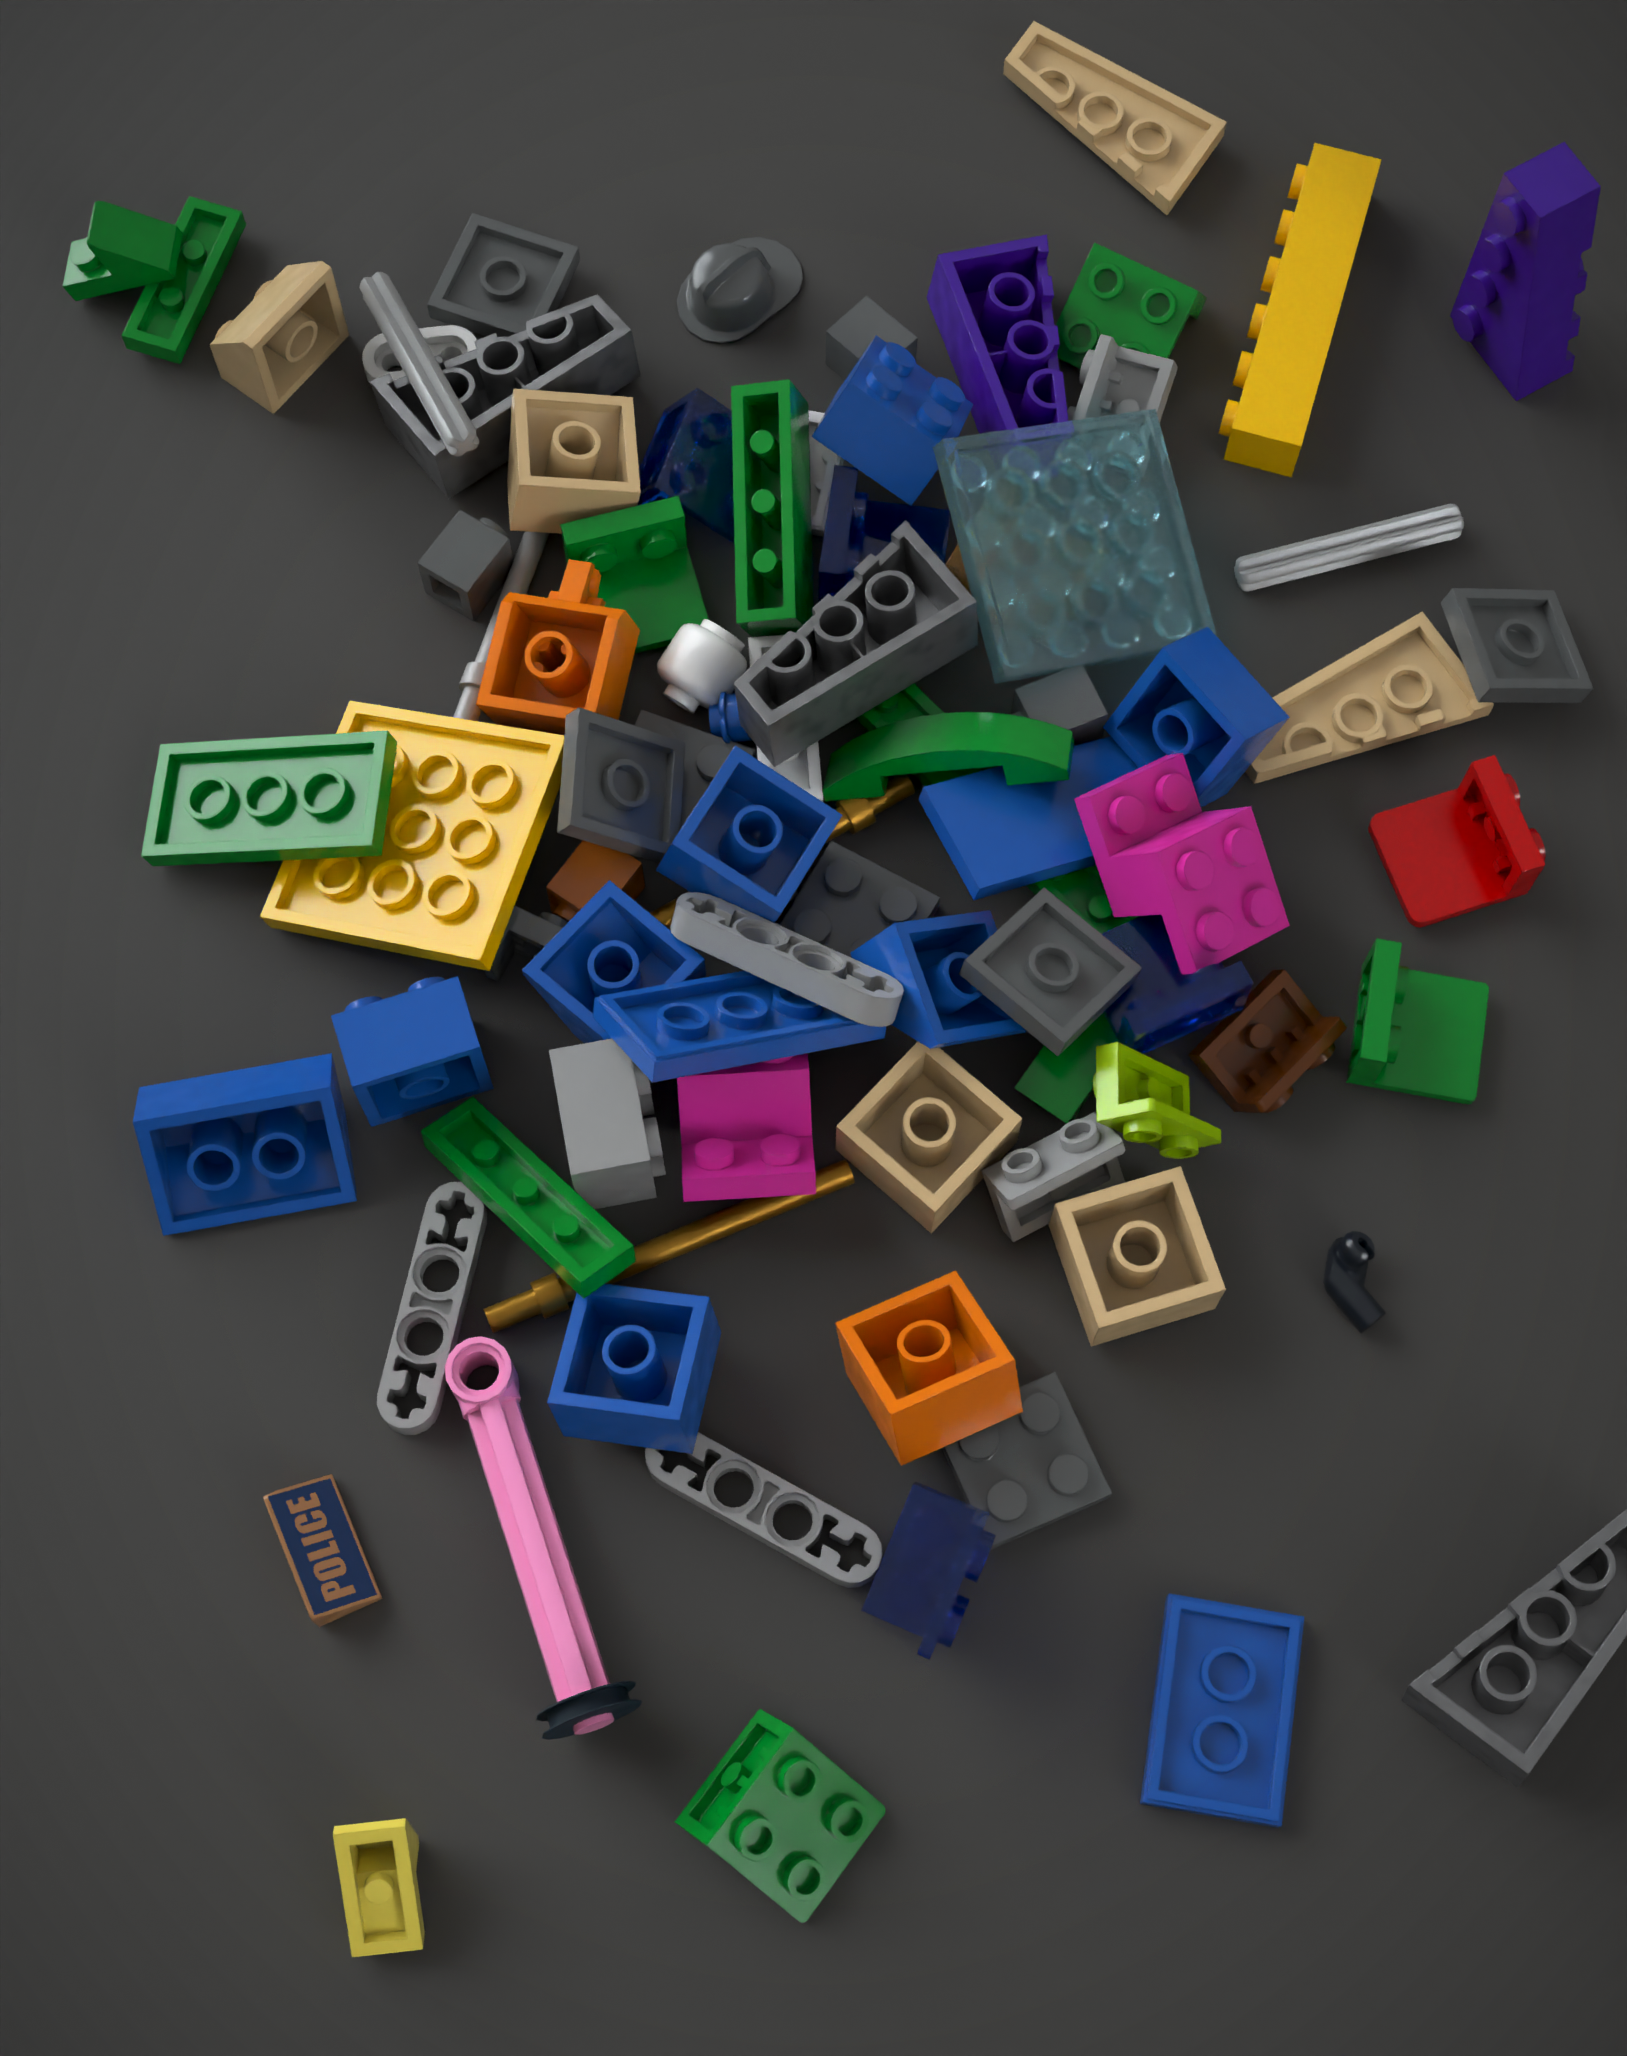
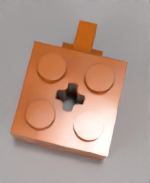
M569 559L559 592L550 591L548 598L509 592L501 601L476 705L495 724L564 735L566 715L579 707L619 720L640 629L626 610L605 607L603 598H597L601 574L599 570L595 569L593 563Z

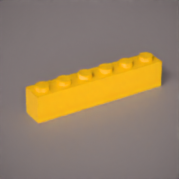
M1314 143L1308 166L1297 163L1287 197L1298 200L1295 212L1283 209L1274 244L1284 246L1281 258L1269 257L1260 291L1271 293L1268 305L1256 303L1246 337L1257 340L1254 353L1242 351L1232 385L1243 388L1240 402L1228 399L1218 433L1229 437L1223 460L1292 478L1382 159Z

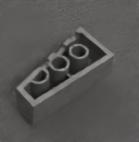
M906 520L891 534L892 542L876 557L869 554L854 569L855 577L834 597L828 593L812 608L813 616L796 633L788 631L734 682L740 725L774 767L978 645L976 599Z

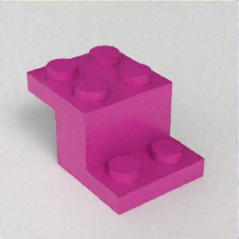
M1183 753L1166 755L1074 798L1113 916L1162 915L1181 974H1199L1290 926L1252 807L1202 812Z
M808 1053L677 1078L684 1202L816 1194Z

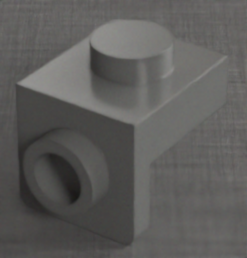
M514 906L490 971L484 970L486 977L498 982L515 952L533 959L568 922L549 912H541L538 917Z

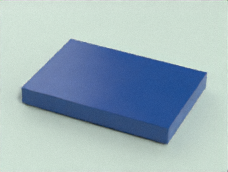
M1170 1593L1166 1596L1140 1804L1276 1828L1282 1826L1304 1616Z

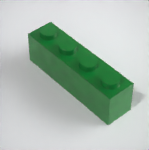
M790 379L731 386L736 624L751 637L785 635L788 631L796 633L813 616L812 608L814 607L809 405Z

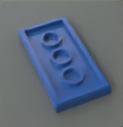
M1109 736L1074 746L1069 780L1007 785L1003 766H998L925 786L918 800L973 900H978L1096 865L1074 798L1138 769V767L1114 739Z
M746 971L600 995L594 999L593 1018L652 1083L883 1039L886 1032V1026L874 1027L855 1022Z

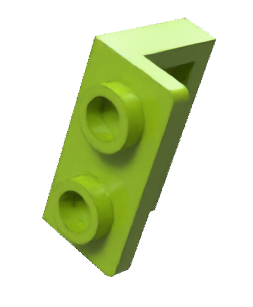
M1119 1042L1096 1047V1073L1093 1077V1091L1096 1097V1121L1123 1133V1138L1127 1141L1146 1143L1159 1149V1154L1167 1158L1182 1159L1194 1157L1199 1153L1198 1148L1221 1143V1129L1190 1115L1188 1075Z

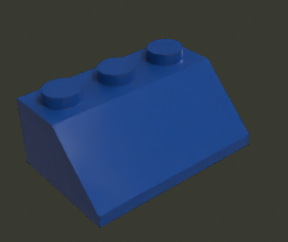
M332 1053L139 1087L133 1125L163 1236L357 1201L346 1113Z

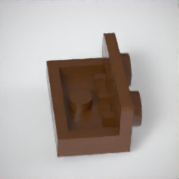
M1285 969L1272 970L1188 1056L1234 1112L1269 1113L1278 1109L1292 1096L1294 1089L1291 1085L1306 1070L1318 1067L1334 1053L1336 1049L1334 1042L1347 1029V1025L1340 1017H1323Z

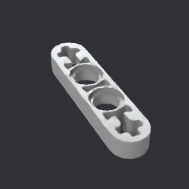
M688 892L678 897L670 929L671 933L680 941L855 1022L868 1026L883 1027L891 1025L895 1021L904 989L902 984L892 976L721 898L699 892Z
M449 1182L439 1186L431 1193L426 1203L377 1393V1407L381 1417L393 1431L403 1435H417L427 1431L436 1422L440 1413L447 1386L445 1365L448 1355L458 1342L487 1225V1211L484 1203L462 1182ZM457 1200H464L468 1212L473 1215L471 1219H460L454 1237L458 1246L467 1245L464 1252L446 1244L449 1224L446 1217L441 1214L442 1209H453ZM433 1238H436L445 1244H431ZM437 1260H449L459 1268V1278L456 1284L445 1292H433L428 1290L423 1284V1274L426 1268ZM422 1322H432L439 1325L443 1330V1342L440 1348L427 1356L416 1355L407 1347V1337L410 1330ZM401 1363H405L419 1371L436 1370L433 1378L420 1373L416 1387L417 1394L421 1400L426 1402L424 1409H412L409 1419H402L400 1410L392 1403L395 1396H406L412 1378L408 1370L399 1371Z
M698 1432L693 1454L687 1453L691 1461L705 1468L708 1455L719 1459L707 1471L703 1482V1489L700 1492L691 1488L698 1480L697 1473L680 1465L676 1466L672 1473L663 1470L665 1461L664 1457L659 1453L660 1449H645L648 1471L652 1479L659 1485L835 1584L847 1588L861 1587L870 1582L878 1573L882 1561V1545L877 1534L867 1525ZM737 1471L750 1478L754 1491L746 1504L731 1508L717 1500L714 1488L717 1480L722 1475ZM787 1504L803 1506L812 1517L810 1531L799 1540L784 1539L776 1533L773 1527L775 1513ZM824 1520H829L836 1524L829 1534V1538L836 1542L849 1546L854 1538H857L865 1543L863 1555L870 1560L866 1567L855 1564L849 1572L841 1570L839 1568V1553L824 1544L819 1558L808 1553L820 1538Z

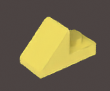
M403 1818L334 1826L333 1839L352 1957L423 1950L425 1930L416 1875L419 1838L408 1820Z

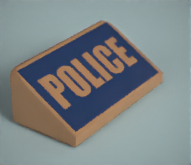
M332 1474L279 1489L263 1496L312 1622L321 1627L383 1599Z

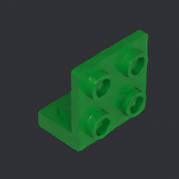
M1094 242L1056 323L1060 342L1057 352L1058 359L1081 369L1087 351L1096 349L1101 334L1113 337L1119 347L1169 359L1188 317L1191 316L1198 319L1207 297L1192 287Z
M679 496L560 524L566 562L568 563V560L571 559L593 563L595 569L599 570L601 574L597 598H603L605 607L626 610L639 627L640 633L634 654L668 646L684 624L693 623L701 625L704 619L709 620L687 548L685 515Z
M1376 938L1361 968L1346 1083L1467 1105L1473 1103L1477 1096L1489 986L1483 982L1416 971L1406 966H1400L1402 943Z
M759 1708L675 1820V1823L726 1861L792 1917L804 1923L813 1914L884 1816L886 1809L881 1802L797 1730Z

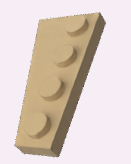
M1033 21L1005 58L1003 74L1166 215L1169 214L1224 137L1226 121Z
M1422 611L1272 697L1290 718L1245 772L1252 782L1256 784L1488 716L1494 703L1477 701L1463 663Z

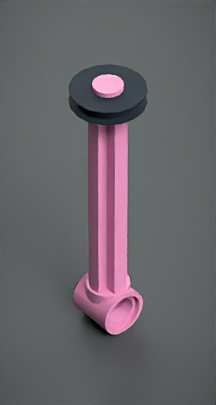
M482 1336L468 1338L457 1344L448 1355L445 1365V1376L450 1389L459 1403L463 1418L468 1420L557 1703L538 1713L536 1720L548 1721L550 1728L542 1735V1739L546 1740L589 1733L603 1728L640 1707L642 1701L638 1699L630 1700L628 1692L634 1689L636 1682L621 1681L611 1684L609 1682L520 1408L519 1378L506 1349L494 1339ZM489 1365L499 1369L497 1380L492 1386L484 1390H473L466 1386L468 1376L476 1368Z

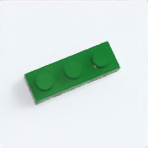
M192 196L188 197L175 223L183 233L175 278L145 285L121 335L126 349L181 364L246 227L242 211Z

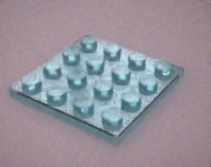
M1156 409L942 439L933 447L972 596L977 601V617L995 684L1057 673L1079 665H1083L1085 668L1156 655L1164 646L1206 627H1209L1216 635Z

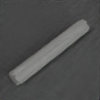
M378 271L372 277H364L359 286L363 299L448 452L456 457H461L467 451H474L479 444L476 429L390 277Z
M1449 503L1241 556L1236 560L1234 567L1235 578L1239 588L1242 591L1249 592L1458 538L1464 528V519L1461 516L1459 507L1456 504Z

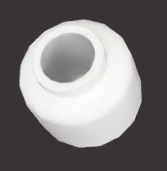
M704 619L701 625L693 623L684 624L680 627L657 664V671L660 677L669 684L663 695L694 714L699 705L709 709V705L718 704L720 693L728 692V694H731L734 691V682L747 670V661L740 653L745 645L733 634L708 619Z

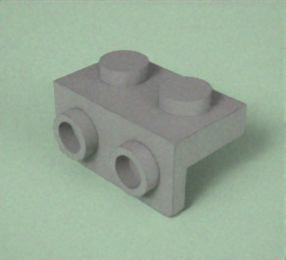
M1100 335L1096 349L1087 351L1081 365L1079 381L1083 388L1077 406H1070L1067 410L1070 440L1066 451L1075 463L1141 480L1178 369L1174 360L1119 347L1113 337Z
M1093 1112L1084 1118L1066 1123L1057 1132L1026 1148L1014 1150L1007 1154L1003 1160L981 1170L1004 1233L1012 1242H1015L1049 1224L1055 1203L1125 1183L1117 1158L1125 1152L1122 1138L1112 1128L1096 1121V1112Z

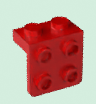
M1496 755L1473 761L1457 789L1377 813L1372 817L1368 825L1369 834L1408 922L1415 927L1428 926L1525 895L1546 865L1545 847L1542 838L1536 829L1528 827L1519 808L1520 794L1517 784L1510 774L1503 773Z

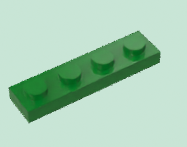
M473 1096L421 1130L425 1148L583 1299L636 1262L634 1245Z

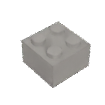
M612 1038L549 1050L570 1174L575 1191L594 1209L657 1198L653 1177L666 1175L656 1117L646 1119L642 1117L655 1114L649 1078Z

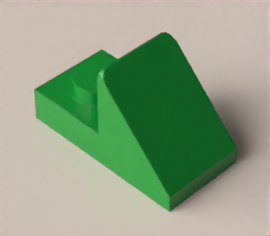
M95 201L88 236L71 242L62 287L75 301L174 279L183 233L177 225L105 201Z

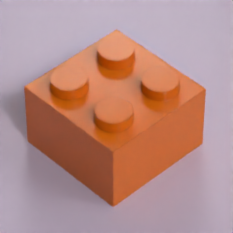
M956 1270L835 1322L846 1374L901 1466L1023 1412L1015 1359Z

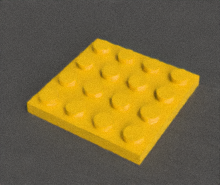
M349 701L336 734L388 730L397 741L382 856L283 860L260 917L270 928L490 971L561 786L564 735Z

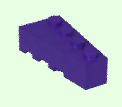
M1565 142L1503 174L1450 313L1458 335L1464 341L1470 342L1515 401L1573 371L1575 356L1567 350L1568 341L1578 335L1581 319L1573 311L1575 295L1583 292L1586 287L1588 273L1584 270L1581 254L1592 247L1601 186Z
M1047 234L938 254L927 294V301L965 398L973 403L971 414L1000 489L1056 478L1070 440L1063 372L1059 371L1057 353L1060 346L1058 326L1054 325L1052 300L1054 297L1052 276L1048 275L1047 256L1049 253Z

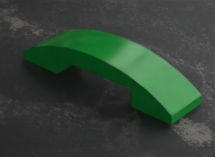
M953 712L905 719L864 733L834 751L830 757L822 793L825 801L885 796L889 776L992 766H1003L1007 785L1069 780L1075 742L1072 731L1051 723L1001 713Z

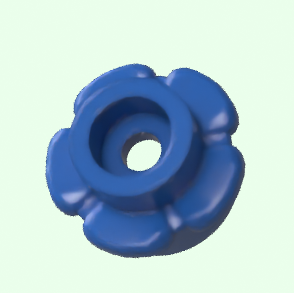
M720 693L719 703L709 705V723L712 735L723 738V741L727 744L730 741L735 743L752 741L740 725L735 693Z

